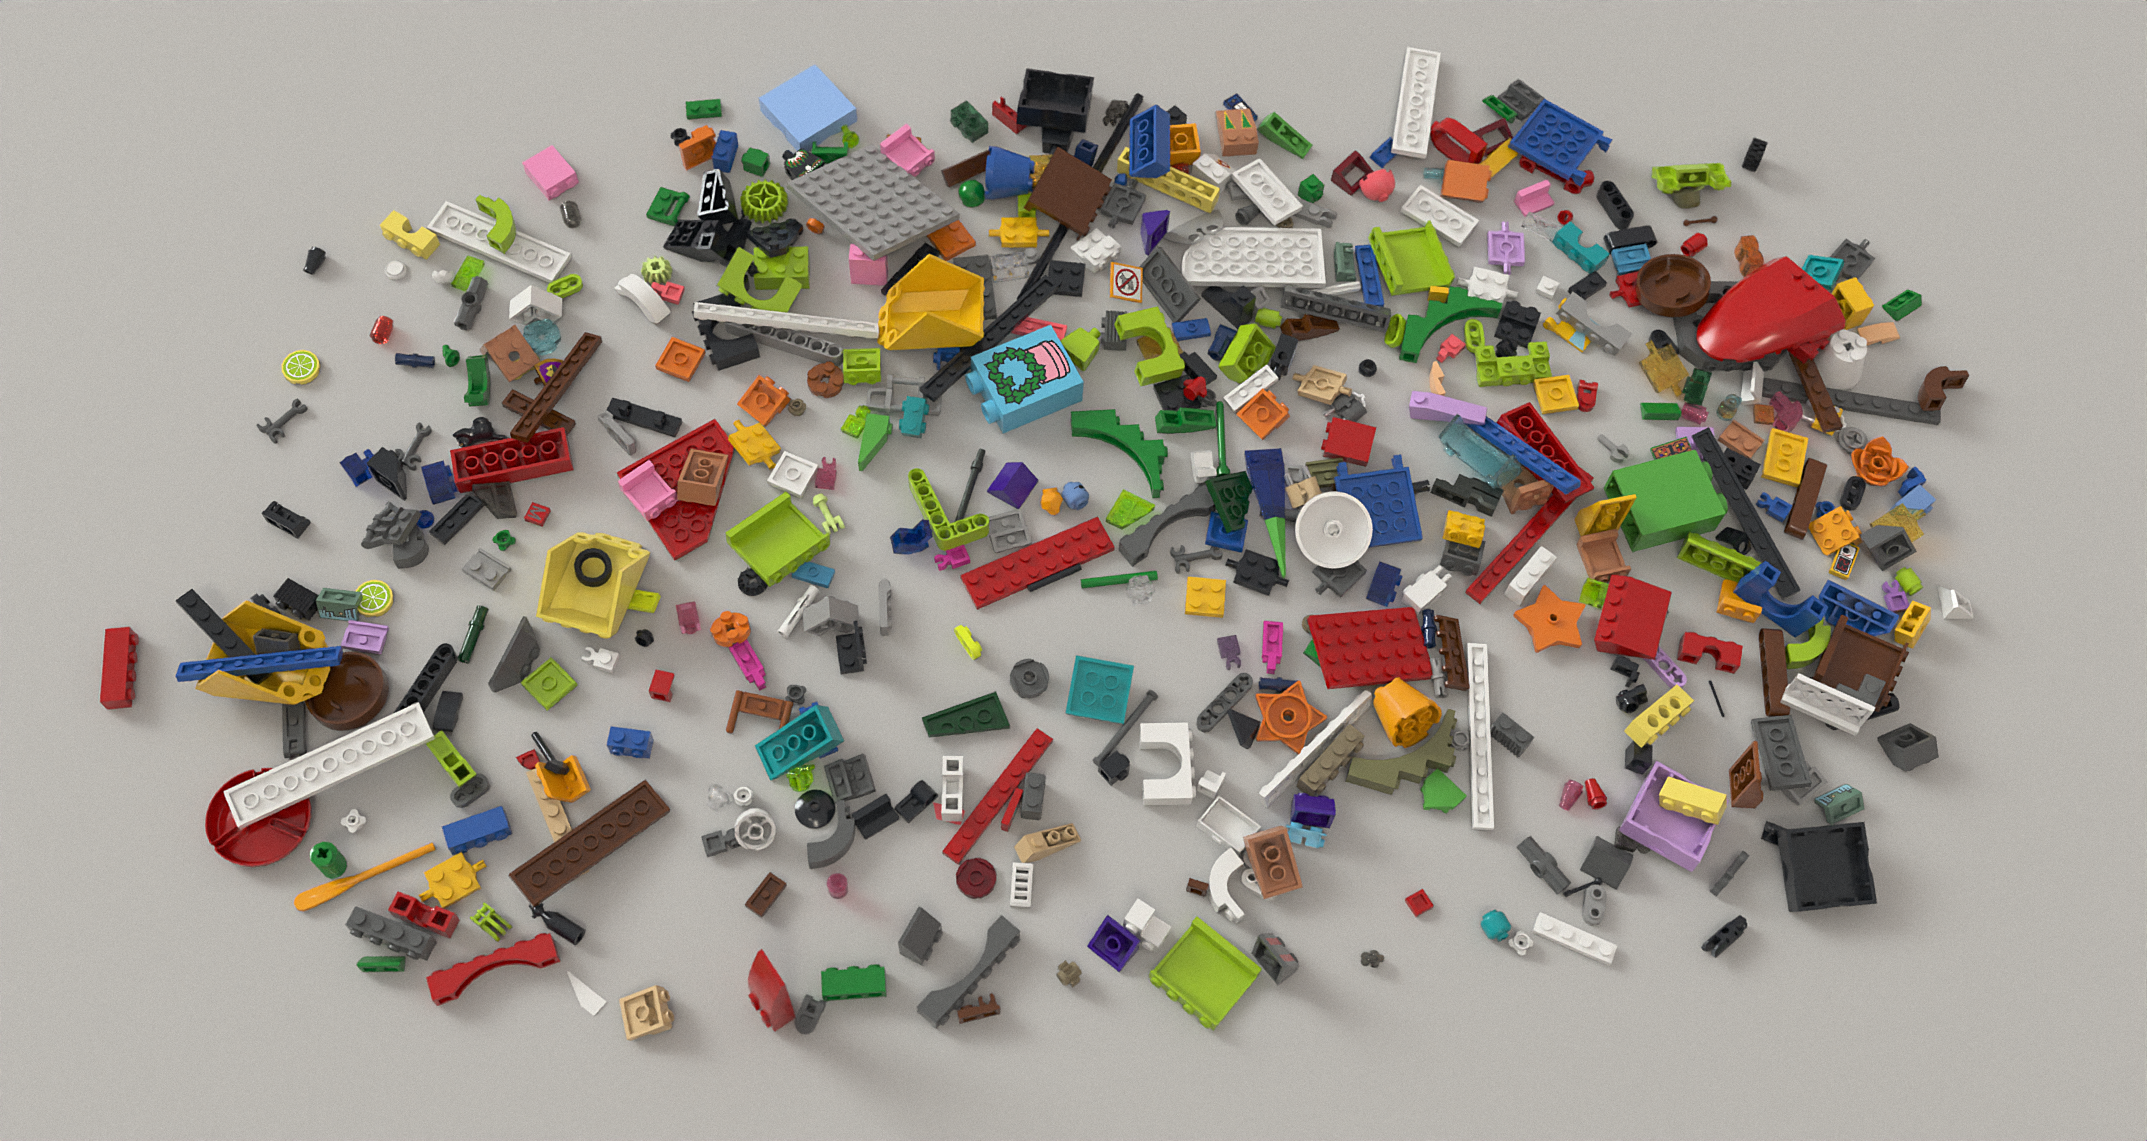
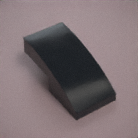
M442 691L433 721L432 729L434 731L453 732L458 720V710L463 700L462 693Z

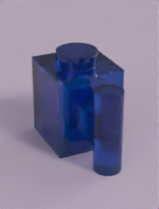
M370 449L363 452L366 457L361 460L357 453H354L339 462L355 487L372 478L367 462L374 456Z

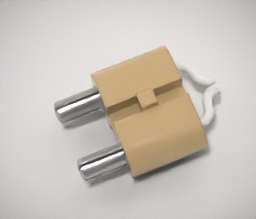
M1307 466L1301 468L1305 480L1294 484L1290 473L1284 475L1288 485L1285 491L1292 509H1302L1301 507L1306 502L1322 493L1316 477H1311Z

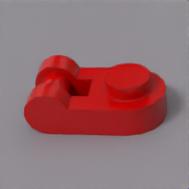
M1579 380L1576 397L1580 411L1590 412L1594 408L1598 389L1597 382L1587 383L1585 380ZM1584 389L1590 390V393H1585Z

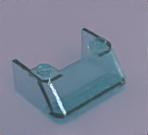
M1459 414L1455 415L1438 436L1445 447L1443 449L1445 453L1451 457L1454 455L1487 479L1486 483L1494 489L1496 487L1502 488L1517 478L1522 472V468L1515 455L1512 454L1510 458H1507L1466 428Z

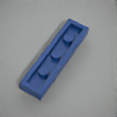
M1371 245L1355 246L1354 251L1364 303L1384 307L1373 249Z

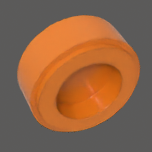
M809 218L806 223L807 228L816 234H821L825 228L820 221L814 218Z

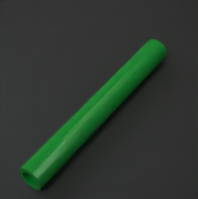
M1157 571L1086 578L1080 581L1081 588L1153 581L1158 580Z

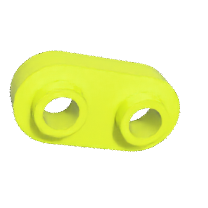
M962 625L955 627L954 633L973 660L979 658L982 648L977 641L974 642L971 638L972 634L969 628Z

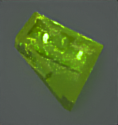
M1123 489L1107 515L1105 522L1123 530L1154 511L1155 504Z

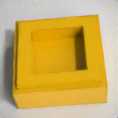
M1431 286L1427 301L1445 303L1449 288Z

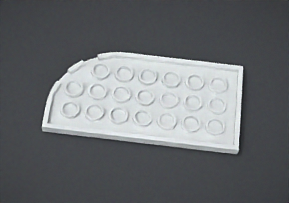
M1225 227L1218 233L1204 235L1200 242L1192 244L1185 251L1181 273L1191 286L1242 287L1244 285L1245 287H1259L1262 285V287H1285L1286 284L1299 288H1325L1326 280L1321 229Z

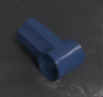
M1222 324L1219 325L1214 341L1207 353L1211 359L1216 361L1222 360L1237 333L1236 330Z

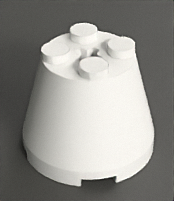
M1842 329L1828 339L1830 342L1824 350H1818L1819 354L1814 361L1826 388L1848 390L1854 388L1862 377L1867 353V340L1854 332Z

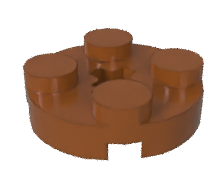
M828 361L818 364L807 373L808 388L815 396L831 398L841 392L844 384L843 372L833 362ZM823 378H829V383L821 381Z

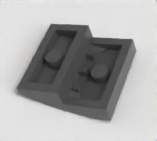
M1520 79L1510 84L1508 89L1497 97L1518 114L1517 118L1521 121L1529 116L1545 99Z
M863 753L848 760L840 759L824 766L834 803L841 800L849 801L876 792L868 762Z

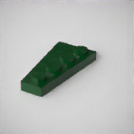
M996 691L922 717V722L929 738L1010 729V724Z

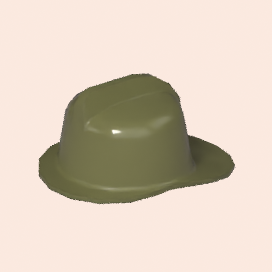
M1704 187L1683 188L1673 191L1671 195L1678 207L1683 209L1698 207L1700 205V190L1704 189Z

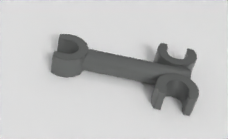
M297 398L292 402V408L272 424L271 420L265 417L264 420L267 425L260 426V424H257V428L260 432L266 433L271 441L276 444L278 443L274 438L276 435L279 434L285 437L280 427L297 413H305L308 408L305 404L298 407L301 402Z
M420 422L416 425L417 434L405 454L401 449H395L396 454L400 455L398 460L403 465H408L409 469L416 471L417 468L412 463L414 461L421 462L420 457L413 454L423 437L429 436L432 432L429 425L425 430H421L423 426Z
M1183 545L1180 546L1181 552L1179 553L1175 552L1174 547H1171L1170 551L1171 556L1175 559V572L1177 574L1180 573V566H1184L1186 571L1189 572V561L1209 557L1214 560H1220L1222 553H1214L1215 550H1219L1218 547L1211 546L1210 550L1185 555V547Z
M1742 851L1710 892L1717 896L1728 885L1729 881L1750 855Z

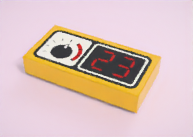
M1848 544L1837 550L1828 573L1847 580L1860 548Z

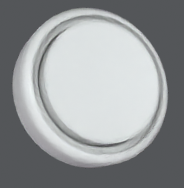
M392 261L385 267L387 277L392 280L403 278L407 272L405 264L401 261Z

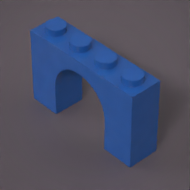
M1764 561L1740 579L1733 593L1747 603L1762 607L1761 613L1796 638L1820 622L1828 606L1813 595L1796 605L1786 604L1774 598L1768 590L1775 585L1781 572L1767 561Z

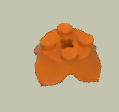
M1884 436L1871 440L1863 450L1857 448L1851 454V459L1857 473L1856 476L1862 478L1865 483L1870 485L1886 486L1889 482L1902 477L1909 468L1904 460L1892 456V447Z

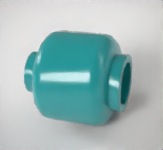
M1495 909L1482 916L1481 927L1489 940L1497 939L1500 942L1509 936L1508 932L1511 930V924L1504 912H1497Z

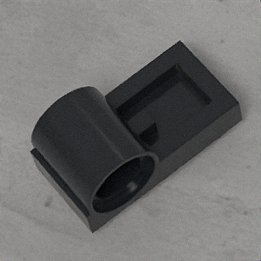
M920 780L912 787L910 794L894 807L895 811L907 823H910L938 798V794L924 780Z

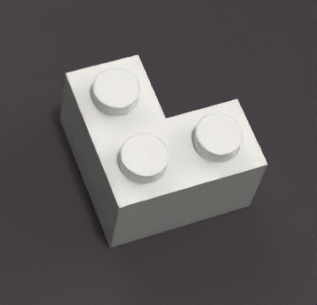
M529 286L510 300L509 319L523 325L528 324L535 318L552 324L562 317V298L536 286Z
M1137 899L1124 918L1123 927L1141 940V945L1146 950H1153L1157 953L1170 934L1171 926L1154 916V908Z

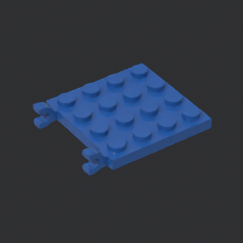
M1544 99L1510 141L1508 147L1568 181L1570 178H1573L1575 184L1581 186L1587 173L1579 171L1578 167L1596 144L1606 153L1610 148L1609 145L1612 139L1603 136L1604 131Z
M1401 454L1394 455L1391 459L1394 469L1348 475L1346 462L1338 463L1336 467L1339 475L1334 478L1336 491L1355 497L1365 506L1370 515L1373 531L1368 548L1421 541L1423 539L1409 467H1403Z

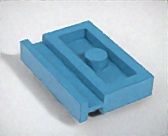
M1646 244L1613 249L1611 251L1615 268L1618 271L1617 275L1638 272L1651 259Z

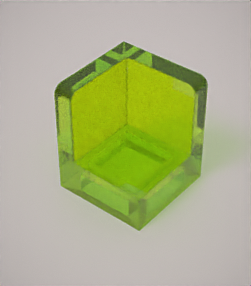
M1587 578L1583 584L1579 602L1601 609L1609 584Z

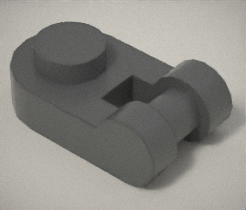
M806 994L795 1018V1027L798 1032L809 1034L815 1029L826 1007L825 1001H817L813 999V996ZM808 1008H814V1013L808 1012Z

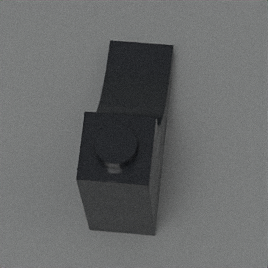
M1244 285L1234 293L1226 291L1220 286H1210L1202 292L1201 297L1235 328L1239 329L1240 325H1247L1252 321L1256 296Z

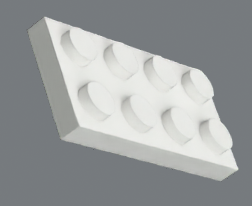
M1260 158L1232 173L1231 178L1273 225L1302 210L1303 205Z
M1422 185L1416 189L1401 207L1400 211L1423 226L1426 225L1428 220H1431L1433 227L1436 229V234L1458 247L1463 244L1479 223L1478 219Z

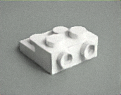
M1096 228L1073 245L1070 251L1082 263H1086L1085 265L1095 274L1097 271L1103 270L1112 260L1118 259L1121 254V246L1110 235L1106 237Z

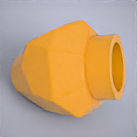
M1057 487L1043 489L1040 501L1042 509L1051 515H1057L1060 512V506L1063 501L1061 494L1058 492Z

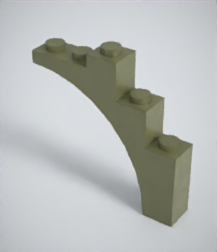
M1448 709L1436 734L1426 744L1409 754L1386 760H1368L1353 757L1345 782L1392 795L1394 789L1398 790L1401 779L1420 784L1422 778L1426 779L1429 768L1435 770L1438 768L1440 771L1447 773L1450 767H1454L1456 756L1453 755L1455 748L1450 747L1453 739L1450 732L1451 729H1455L1457 718H1454L1456 711Z

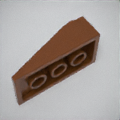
M1753 741L1729 769L1731 807L1755 809L1763 801L1758 741Z

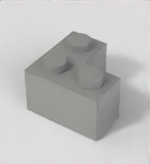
M826 596L821 601L811 604L810 607L803 610L804 632L820 636L831 629L848 633L854 630L853 621H857L859 627L858 605L836 599L833 596Z

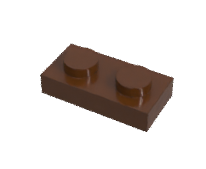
M769 872L745 903V907L762 918L786 888V882Z

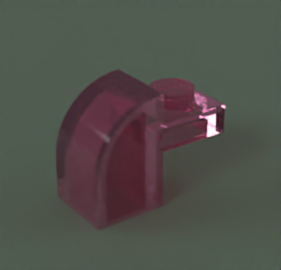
M1781 391L1774 394L1769 404L1778 414L1771 424L1778 430L1791 432L1802 418V405L1798 400L1792 404L1789 398Z

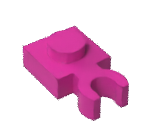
M964 545L946 550V555L939 554L934 557L935 563L943 562L938 564L939 571L945 570L949 565H951L952 569L971 563Z

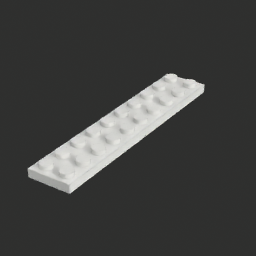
M418 702L223 792L237 827L242 829L430 742L435 737Z

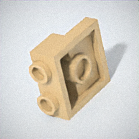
M655 985L619 999L627 1040L632 1041L648 1034L655 1035L672 1028L671 1022L674 1021V1015L668 1009L667 1002L670 1001V995L664 987Z

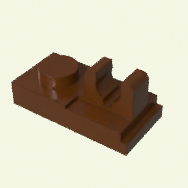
M990 994L991 1000L989 1004L983 1002L982 996H979V1007H973V1005L961 1007V1010L957 1011L959 1024L999 1015L1000 1005H997L994 994Z

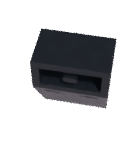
M678 220L663 248L700 262H715V260H709L697 250L701 234L717 233L723 236L727 233V230L719 220Z

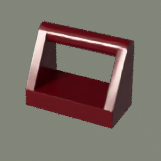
M1505 118L1473 131L1474 134L1483 140L1482 135L1498 129L1505 138L1504 141L1489 148L1486 147L1484 157L1490 155L1509 138L1513 139Z
M1355 150L1333 170L1331 182L1352 196L1360 188V180L1363 178V181L1368 179L1367 175L1374 171L1362 155ZM1357 167L1365 174L1355 184L1350 186L1344 177L1353 168Z

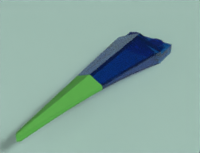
M1282 448L1245 450L1246 471L1264 517L1281 575L1285 578V467Z

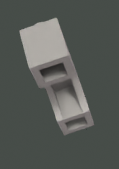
M1572 292L1556 314L1562 321L1574 326L1576 331L1588 336L1590 341L1599 344L1607 353L1615 356L1632 333L1618 323L1610 327H1602L1593 323L1587 314V301Z

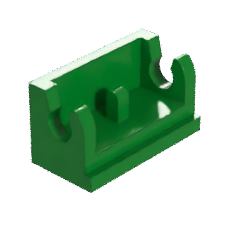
M812 142V154L824 160L825 164L845 157L849 152L848 142H844V147H817L816 142Z

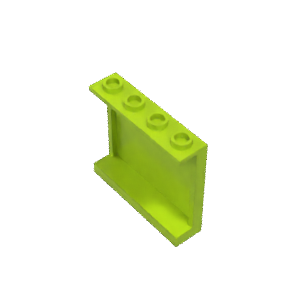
M1431 220L1427 221L1425 227L1382 232L1380 226L1373 227L1368 240L1391 296L1429 291L1431 286L1450 287L1455 279V274L1450 267L1448 257L1444 253L1442 243L1438 239L1436 229L1433 227Z
M784 492L725 532L727 544L769 587L781 582L785 576L795 572L802 564L811 561L815 555L825 551L830 546V534L826 533L824 535L791 503V496L787 492Z
M1196 916L1188 930L1155 969L1150 971L1149 978L1155 987L1164 989L1167 992L1166 995L1172 1001L1181 1003L1183 1005L1182 1008L1188 1014H1194L1198 1017L1201 1025L1214 1031L1260 975L1262 968Z

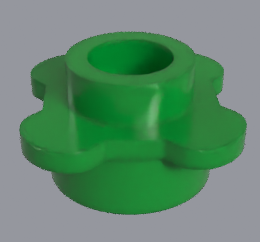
M502 530L493 537L492 541L499 546V550L505 551L508 546L515 544L516 539L511 537L509 530Z

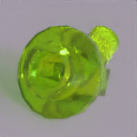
M843 125L841 127L844 133L842 137L843 145L844 142H848L849 148L856 147L859 143V136L857 133L850 131L847 125Z

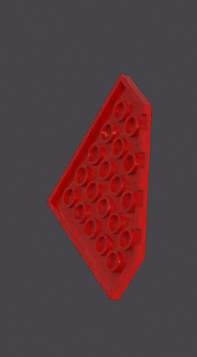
M716 419L709 421L616 472L618 478L621 479L650 460L654 465L655 471L677 493L678 480L691 449L728 455L720 494L715 506L678 500L672 507L666 508L659 516L648 521L674 561L707 543L735 451L734 446L730 443L728 436Z

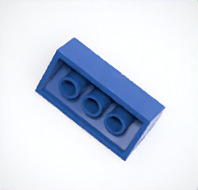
M1157 104L1130 119L1129 176L1158 178L1170 171V114Z

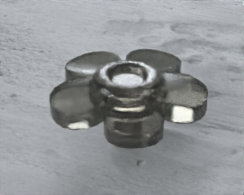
M1376 950L1361 954V964L1363 966L1370 964L1371 967L1376 968L1379 966V962H1384V956Z

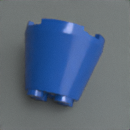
M989 146L990 155L987 156L985 175L988 191H985V199L996 200L1032 192L1033 178H1031V174H1034L1035 170L1034 161H1031L1029 157L997 146Z

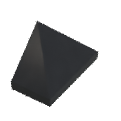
M1232 709L1227 710L1240 746L1245 749L1251 748L1261 722Z

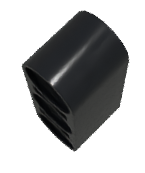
M1612 181L1602 182L1596 195L1597 200L1616 228L1620 230L1628 229L1634 217L1632 208Z
M1650 225L1612 231L1603 237L1610 254L1613 249L1646 244L1649 249L1657 244L1656 236Z

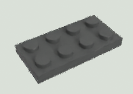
M1157 247L1139 266L1143 268L1142 282L1173 323L1180 322L1201 300L1162 247Z
M989 255L953 258L954 265L984 278V320L997 319Z
M1792 715L1752 719L1751 725L1755 739L1758 741V750L1770 791L1811 787V778Z

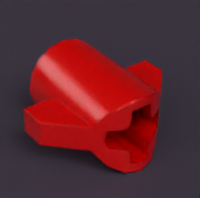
M1200 376L1184 381L1183 385L1186 388H1184L1183 392L1189 400H1194L1199 395L1203 398L1207 395L1204 377Z

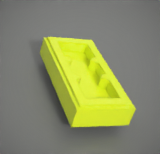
M635 589L627 609L654 613L661 596L659 593Z

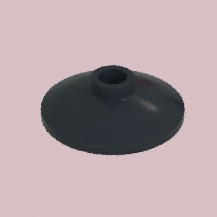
M815 789L803 793L795 804L797 820L808 828L815 829L827 825L835 814L834 800L828 793L822 790ZM817 804L818 807L816 809H812L811 805Z

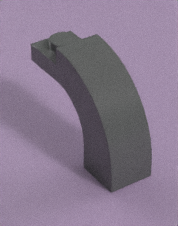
M845 800L836 801L838 826L835 833L827 840L807 843L810 869L829 866L840 860L850 849L854 841L856 827L855 819H851L850 807L845 806Z

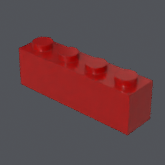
M131 627L105 629L100 703L107 710L132 707V700L135 699L133 683L136 681L134 668L135 663L138 661L136 645L139 644V637Z

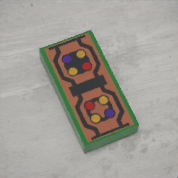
M1687 437L1650 448L1654 460L1692 450Z

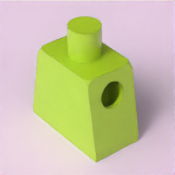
M1078 328L1060 340L1073 364L1083 372L1099 351L1100 342L1098 338L1101 336V333L1097 328H1092L1089 332L1083 328Z

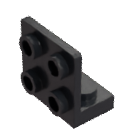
M853 621L855 633L836 636L841 674L864 671L863 664H867L862 626L858 627L857 621Z

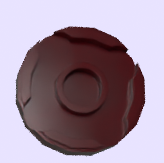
M982 858L964 861L956 873V884L959 891L972 899L983 898L989 895L996 885V872L993 865Z

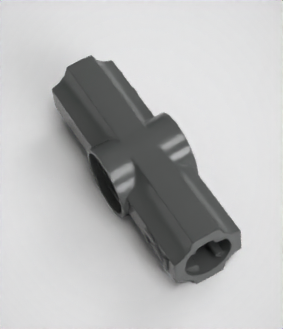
M479 276L472 278L467 292L462 295V304L454 321L455 326L461 330L467 331L471 329L476 314L481 311V302L488 287L487 280Z
M1531 836L1527 837L1516 847L1530 863L1533 873L1537 877L1543 878L1556 894L1561 893L1571 884L1557 867L1556 859L1549 852H1544Z

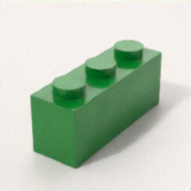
M879 964L869 965L868 968L849 966L844 970L831 967L827 968L826 971H821L823 1001L887 997L885 967H880Z

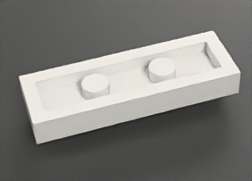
M1266 365L1224 396L1223 399L1233 412L1236 413L1262 388L1267 390L1279 379L1270 367Z

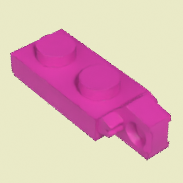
M1263 622L1262 663H1267L1266 674H1274L1276 664H1280L1282 658L1283 622Z
M746 639L740 644L737 642L732 647H728L746 680L749 683L754 682L759 691L766 688V682L763 679L766 676L764 667L748 640Z

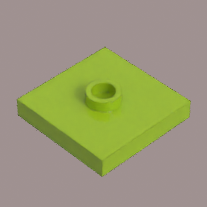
M552 657L520 682L546 711L578 686L577 682Z

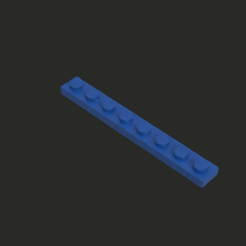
M1487 416L1484 425L1464 423L1564 494H1568L1580 487L1581 481Z
M341 646L182 662L178 667L175 677L178 682L204 680L218 670L234 676L332 667L340 665L343 650Z

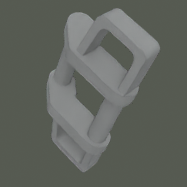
M888 374L887 389H868L867 410L890 413L891 411L903 412L902 405L892 404L893 384L917 385V397L927 398L920 392V387L925 383V377H895L893 374ZM886 395L885 406L871 404V396ZM942 395L937 399V408L929 409L928 415H940Z

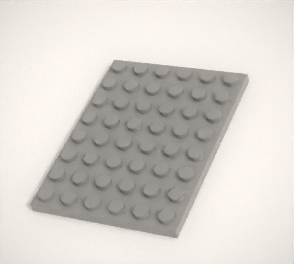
M873 144L787 183L788 190L873 261L960 219V213L915 177L908 174L901 166H897L896 163L889 160Z

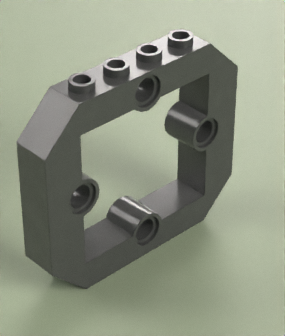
M1711 281L1710 294L1706 303H1716L1739 281ZM1697 312L1683 317H1673L1679 355L1699 370L1748 371L1753 369V362H1758L1763 371L1772 370L1788 352L1787 349H1784L1778 355L1774 352L1764 355L1762 359L1736 363V360L1732 359L1718 361L1704 353L1697 343V329L1699 323L1704 318L1703 316L1697 315Z

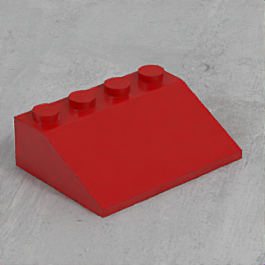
M1612 574L1594 639L1597 652L1655 660L1672 592L1633 577Z

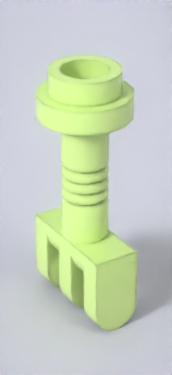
M821 493L813 497V505L820 508L826 519L822 523L824 531L831 534L828 528L831 526L834 533L837 532L838 529L835 525L837 523L841 529L845 528L839 515L833 518L826 505L828 499Z

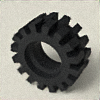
M1753 138L1742 167L1756 172L1768 142Z

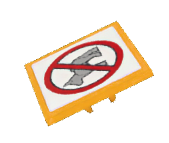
M1111 262L1110 298L1142 303L1143 268Z

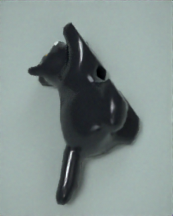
M485 417L476 418L473 420L471 428H463L453 434V437L457 440V445L461 448L472 446L475 442L509 438L505 435L496 434L492 423Z

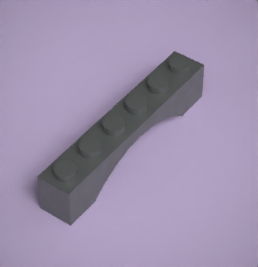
M1206 484L1199 485L1193 493L1184 495L1178 503L1169 505L1162 514H1156L1150 519V522L1138 526L1135 532L1130 535L1127 534L1120 539L1119 551L1132 567L1148 556L1154 539L1168 525L1188 517H1207L1211 512L1216 511Z
M1001 915L988 929L984 953L973 971L963 980L950 987L931 991L917 1006V1012L934 1028H937L939 1025L943 1026L949 1020V1014L953 1009L958 1010L962 1006L964 997L968 993L970 995L973 994L979 986L977 983L982 978L986 979L991 974V968L996 963L1000 964L1004 960L1006 951L1010 947L1012 949L1016 947L1020 942V930Z

